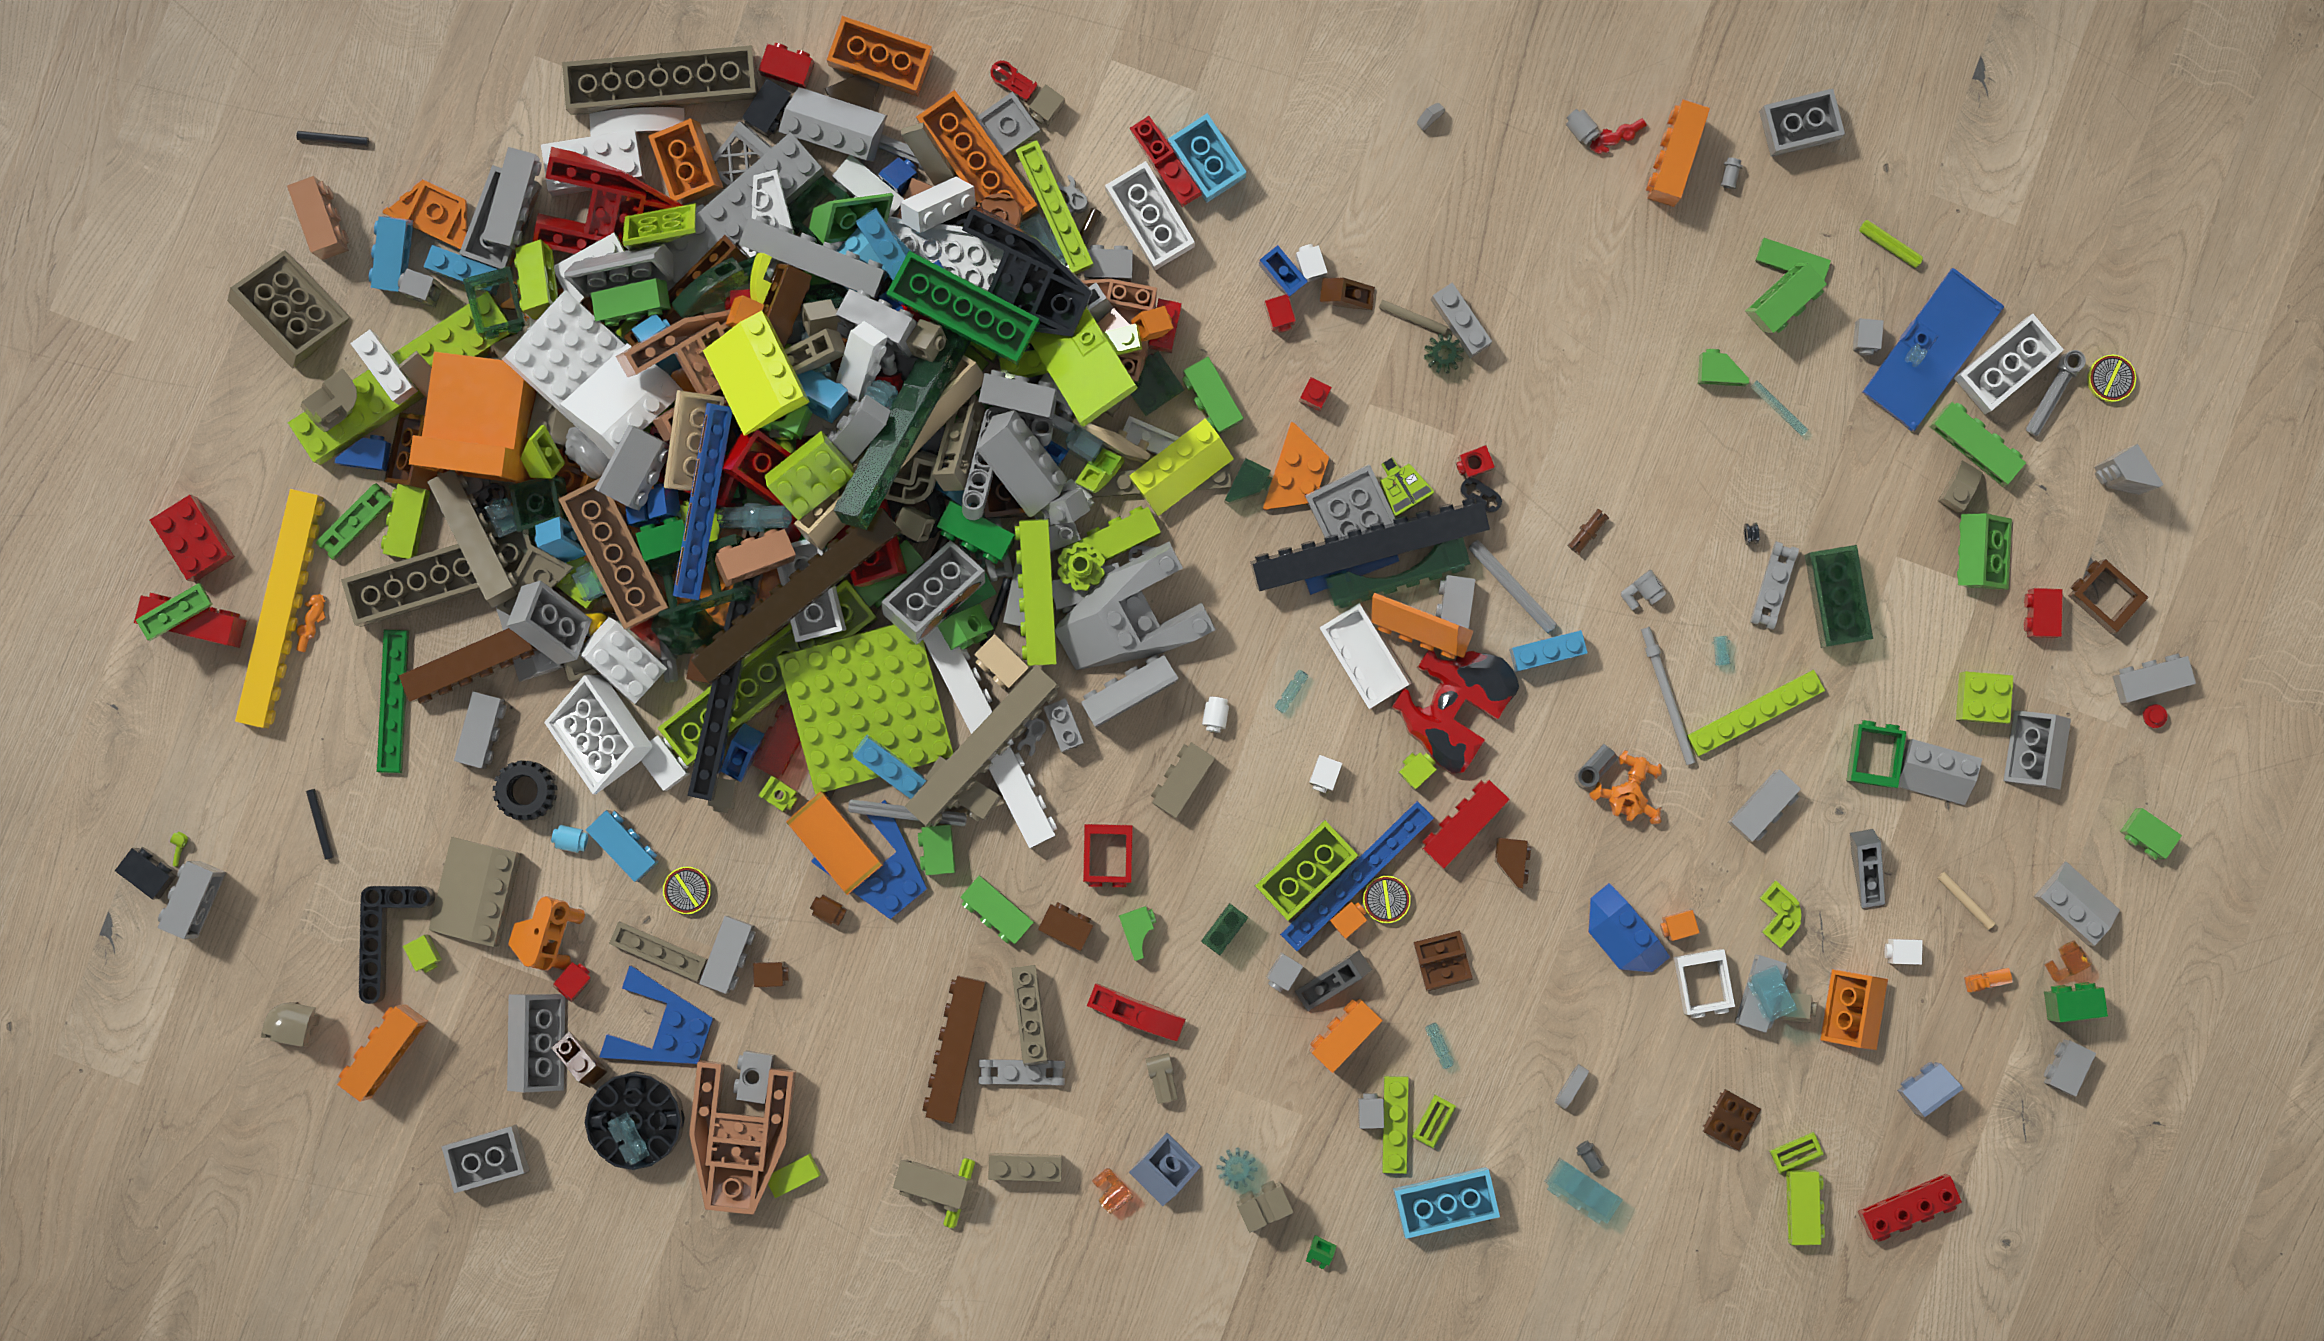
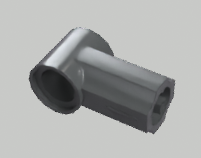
M1602 744L1591 758L1577 770L1574 778L1575 783L1584 789L1594 786L1619 757L1610 747ZM1583 771H1588L1592 774L1591 783L1583 782L1581 778Z

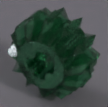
M1438 334V342L1433 337L1430 338L1429 342L1432 346L1426 345L1424 348L1425 351L1430 353L1424 355V360L1432 359L1428 364V368L1437 365L1436 373L1438 374L1442 367H1444L1445 374L1450 373V367L1457 370L1458 365L1456 362H1462L1464 359L1457 355L1464 352V348H1456L1460 340L1457 339L1453 343L1450 342L1452 339L1451 334H1448L1446 340H1444L1442 334ZM1441 349H1446L1445 352L1449 351L1446 359H1442L1443 356L1439 357L1438 354Z

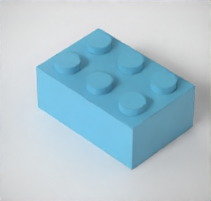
M1208 113L1168 138V143L1174 150L1176 157L1201 191V196L1206 203L1246 178V170Z

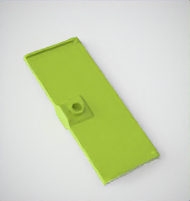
M1087 306L1074 336L1035 332L1030 340L1082 427L1092 422L1138 388Z

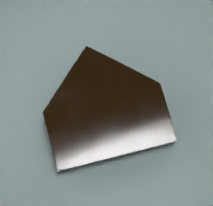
M857 74L824 89L829 97L870 110L880 83Z

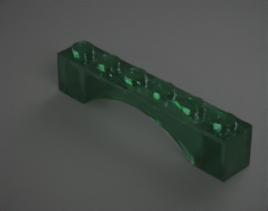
M1461 537L1435 544L1419 563L1396 575L1366 577L1342 571L1323 577L1331 605L1334 607L1338 606L1341 609L1351 606V601L1361 599V602L1371 600L1374 593L1383 592L1386 595L1398 591L1397 587L1405 584L1407 588L1419 585L1421 579L1429 578V581L1443 577L1442 573L1450 570L1452 574L1466 570L1465 566L1471 563L1464 539Z

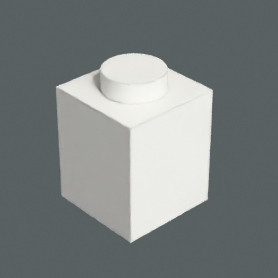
M1312 244L1300 247L1299 252H1296L1295 258L1299 270L1306 280L1310 282L1326 277L1327 269L1319 245L1313 247Z
M1319 755L1309 783L1314 784L1312 789L1326 793L1327 789L1332 791L1342 763Z
M1888 939V944H1885L1884 950L1885 958H1888V963L1922 965V940Z

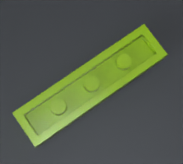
M1384 1076L1382 1173L1407 1174L1408 1076Z

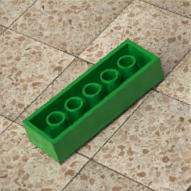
M911 251L907 253L886 293L888 298L937 322L941 326L1018 365L1040 323V319Z

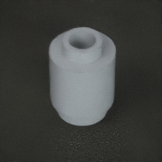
M1576 109L1566 117L1568 120L1566 126L1585 145L1599 135L1598 125L1584 109L1580 112Z

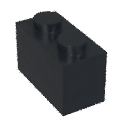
M767 78L742 119L745 124L769 138L771 133L775 134L781 124L780 119L793 96L790 92Z
M141 847V849L131 848L115 869V872L152 900L160 899L177 876L171 872L173 869L163 861L159 863L153 859L154 854L144 847Z

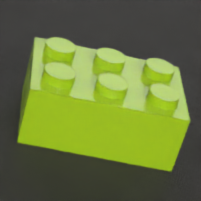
M822 431L765 475L767 487L798 521L855 477L852 464Z

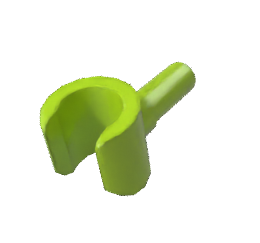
M179 831L174 833L170 839V843L176 845L172 866L178 867L182 849L188 842V837Z

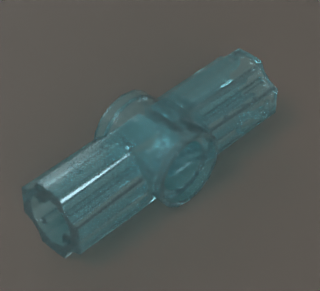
M747 503L744 507H721L720 511L717 512V521L721 529H743L761 532L764 531V528H788L792 522V514L785 506H765Z

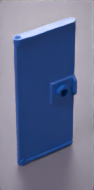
M1951 268L1922 310L1901 335L1898 343L1862 393L1895 417L1910 431L1915 432L1920 422L1998 314L2003 310L2004 305L1992 298L1956 269Z

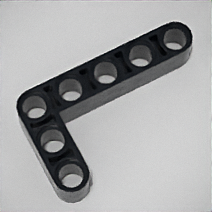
M369 886L361 892L359 998L364 1003H378L383 1000L386 993L387 908L429 907L435 900V893L430 887ZM373 890L379 894V899L376 903H372L369 899V895ZM397 890L403 894V900L399 904L393 899V894ZM421 890L427 894V900L423 904L417 900V894ZM372 914H375L379 920L376 927H372L369 924V917ZM372 938L378 942V948L375 951L370 950L368 946L369 940ZM371 962H374L378 968L375 975H371L368 972V965ZM370 986L377 990L375 999L369 998L367 994Z

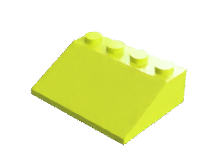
M763 311L739 322L703 350L744 436L810 402L769 318Z

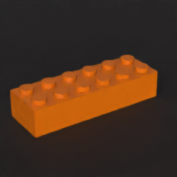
M955 90L916 116L918 124L924 122L958 178L974 186L976 205L991 194L1001 193L1009 195L1017 202L1021 209L1022 221L1038 211L1037 203Z

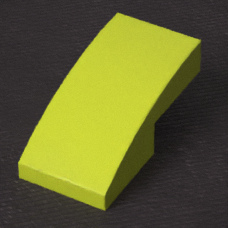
M765 253L756 254L750 278L751 299L761 304L764 303L772 284L763 280L772 258Z

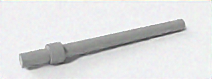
M1650 627L1641 629L1647 647L1645 651L1647 657L1651 659L1686 765L1693 764L1695 759L1659 655L1661 653L1659 645H1656Z

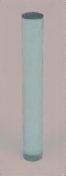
M1758 380L1752 384L1751 388L1801 436L1808 431V428Z

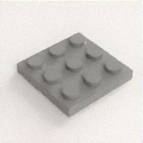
M1369 464L1305 495L1324 537L1338 534V537L1346 536L1347 531L1357 528L1365 531L1370 529V525L1384 522V525L1394 523L1393 519L1395 517Z

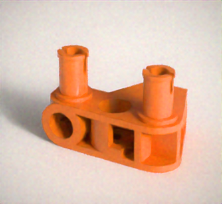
M549 896L542 897L536 905L532 919L514 923L508 945L526 967L545 971L552 967L566 970L571 964L570 956L557 954L567 921L581 924L584 921L585 912L581 909L569 907L566 901Z

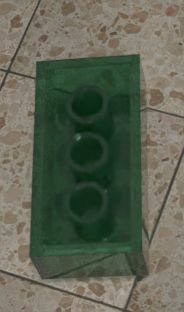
M1857 545L1805 554L1820 647L1827 648L1872 640L1873 633Z

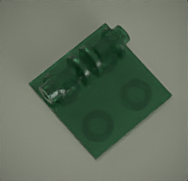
M1159 351L1146 357L1139 380L1134 381L1138 388L1131 393V396L1144 415L1148 416L1185 389Z

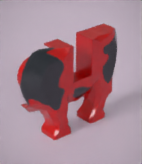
M1428 650L1417 666V669L1425 671L1428 676L1440 680V684L1434 691L1431 705L1425 708L1415 706L1409 691L1404 688L1391 708L1400 713L1408 734L1413 736L1423 746L1427 754L1441 768L1452 774L1463 773L1472 762L1485 739L1453 719L1464 701H1467L1488 716L1498 720L1507 704L1517 694L1520 686L1515 672L1501 657L1468 651L1465 652L1464 658L1457 656L1456 660L1453 661L1439 659L1434 651Z

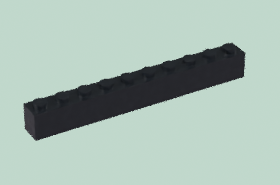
M1476 497L1462 500V504L1453 507V504H1446L1440 506L1439 511L1430 513V510L1417 512V517L1407 519V516L1397 517L1393 519L1394 523L1384 525V522L1370 525V529L1365 531L1357 528L1347 531L1346 536L1330 535L1324 537V542L1316 544L1315 541L1304 542L1301 544V548L1292 550V547L1282 548L1278 550V554L1269 556V553L1259 554L1255 556V560L1250 561L1256 587L1260 592L1490 530L1484 502L1476 500Z
M764 573L733 585L724 626L725 631L733 627L731 622L741 614L746 616L752 611L750 607L758 601ZM745 657L711 685L687 796L708 801L714 800Z

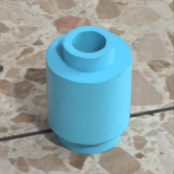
M560 825L558 829L553 830L551 843H555L556 849L576 853L579 851L584 852L588 842V833L583 832V829Z

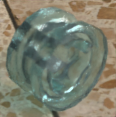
M1916 343L1906 355L1905 361L1907 363L1912 362V366L1917 367L1926 356L1928 350L1925 348L1921 349L1920 344Z

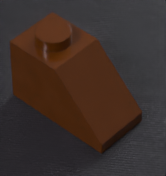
M1344 277L1322 278L1320 302L1336 307L1372 310L1375 287Z

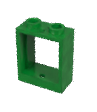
M1862 720L1861 724H1855L1846 781L1898 788L1906 731L1900 730L1899 725L1886 724L1885 728L1877 727L1876 722ZM1862 732L1895 737L1889 777L1856 772Z

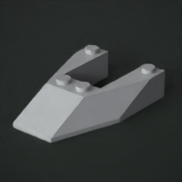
M1170 542L1106 574L1100 583L1094 586L1055 626V633L1076 670L1152 657L1193 642L1216 630L1202 603L1159 624L1141 590L1183 569Z

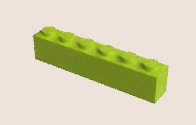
M1049 519L1020 520L1019 526H1015V538L1020 540L1021 550H1016L1017 564H1022V574H1018V588H1023L1024 598H1019L1020 612L1025 613V622H1020L1021 636H1026V646H1022V659L1027 660L1028 666L1056 664Z

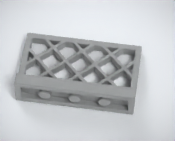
M740 121L733 128L732 134L713 156L715 164L720 158L728 157L729 171L720 172L717 169L720 179L728 186L734 182L735 173H744L750 168L749 155H759L762 157L773 148L749 126ZM738 137L743 142L744 153L732 154L731 144ZM748 147L754 152H748ZM745 156L746 169L733 170L732 157ZM724 174H730V179L727 178ZM815 183L808 187L802 194H800L794 201H792L787 206L789 214L799 203V201L804 197V195L808 191H811V189L815 186Z

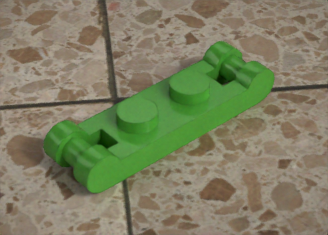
M377 483L373 484L316 541V544L321 549L324 548L328 552L327 555L332 560L338 558L343 550L384 509L392 504L391 497L385 495ZM373 497L378 501L375 506L369 502ZM334 536L339 540L336 545L331 542Z

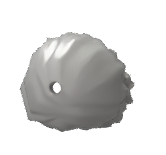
M576 426L570 428L566 434L565 455L581 467V472L586 473L592 479H600L610 459Z

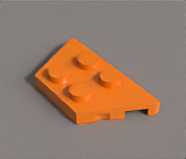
M423 179L411 191L404 193L396 203L389 208L386 207L382 212L389 217L413 220L414 229L461 250L468 231L467 200Z
M1293 422L1290 423L1263 510L1306 505L1308 502L1305 495L1320 488L1329 456Z

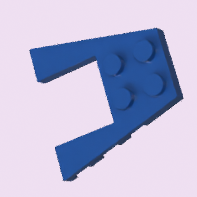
M886 800L881 802L884 804H888ZM866 815L895 849L896 853L888 858L881 868L852 892L883 915L892 919L928 888L895 818ZM816 858L811 860L813 864L830 875Z
M630 965L622 989L667 1003L653 1048L607 1034L599 1057L697 1064L701 1059L714 1017Z

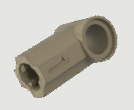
M1169 1053L1146 1058L1157 1103L1177 1100V1091L1172 1077L1174 1073Z

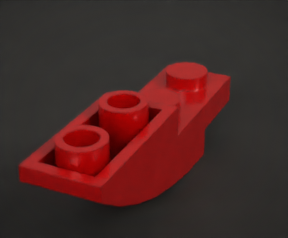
M1150 116L1129 128L1149 162L1181 207L1186 206L1202 195Z
M1098 983L1094 985L1087 1003L1088 1007L1100 1011L1110 1018L1173 1041L1179 1040L1186 1021L1181 1016L1145 1001L1136 1000Z

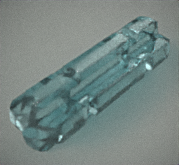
M1302 670L1296 672L1294 680L1290 681L1281 695V700L1279 699L1275 704L1276 710L1281 713H1285L1288 710L1289 703L1293 702L1302 688V683L1304 684L1308 679L1309 675Z
M1435 1022L1427 1025L1425 1030L1428 1036L1431 1037L1430 1041L1437 1057H1440L1439 1062L1442 1068L1447 1069L1453 1066V1058L1448 1054L1449 1049L1442 1034L1439 1033L1438 1024Z

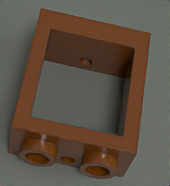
M2107 559L2100 560L2099 562L2095 560L2086 569L2088 574L2083 580L2079 578L2070 587L2073 591L2068 596L2110 634L2117 633L2149 597ZM2103 570L2132 594L2131 598L2112 619L2083 594Z

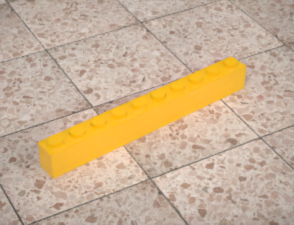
M293 489L289 491L235 722L269 729L270 724L274 723L276 716L274 705L281 695L279 684L287 670V665L284 663L286 655H289L292 649V641H290L292 631L296 630L298 623L296 612L303 602L301 591L303 585H306L309 572L306 570L308 562H311L314 556L313 540L319 534L320 526L317 525L319 515H323L325 509L324 497Z

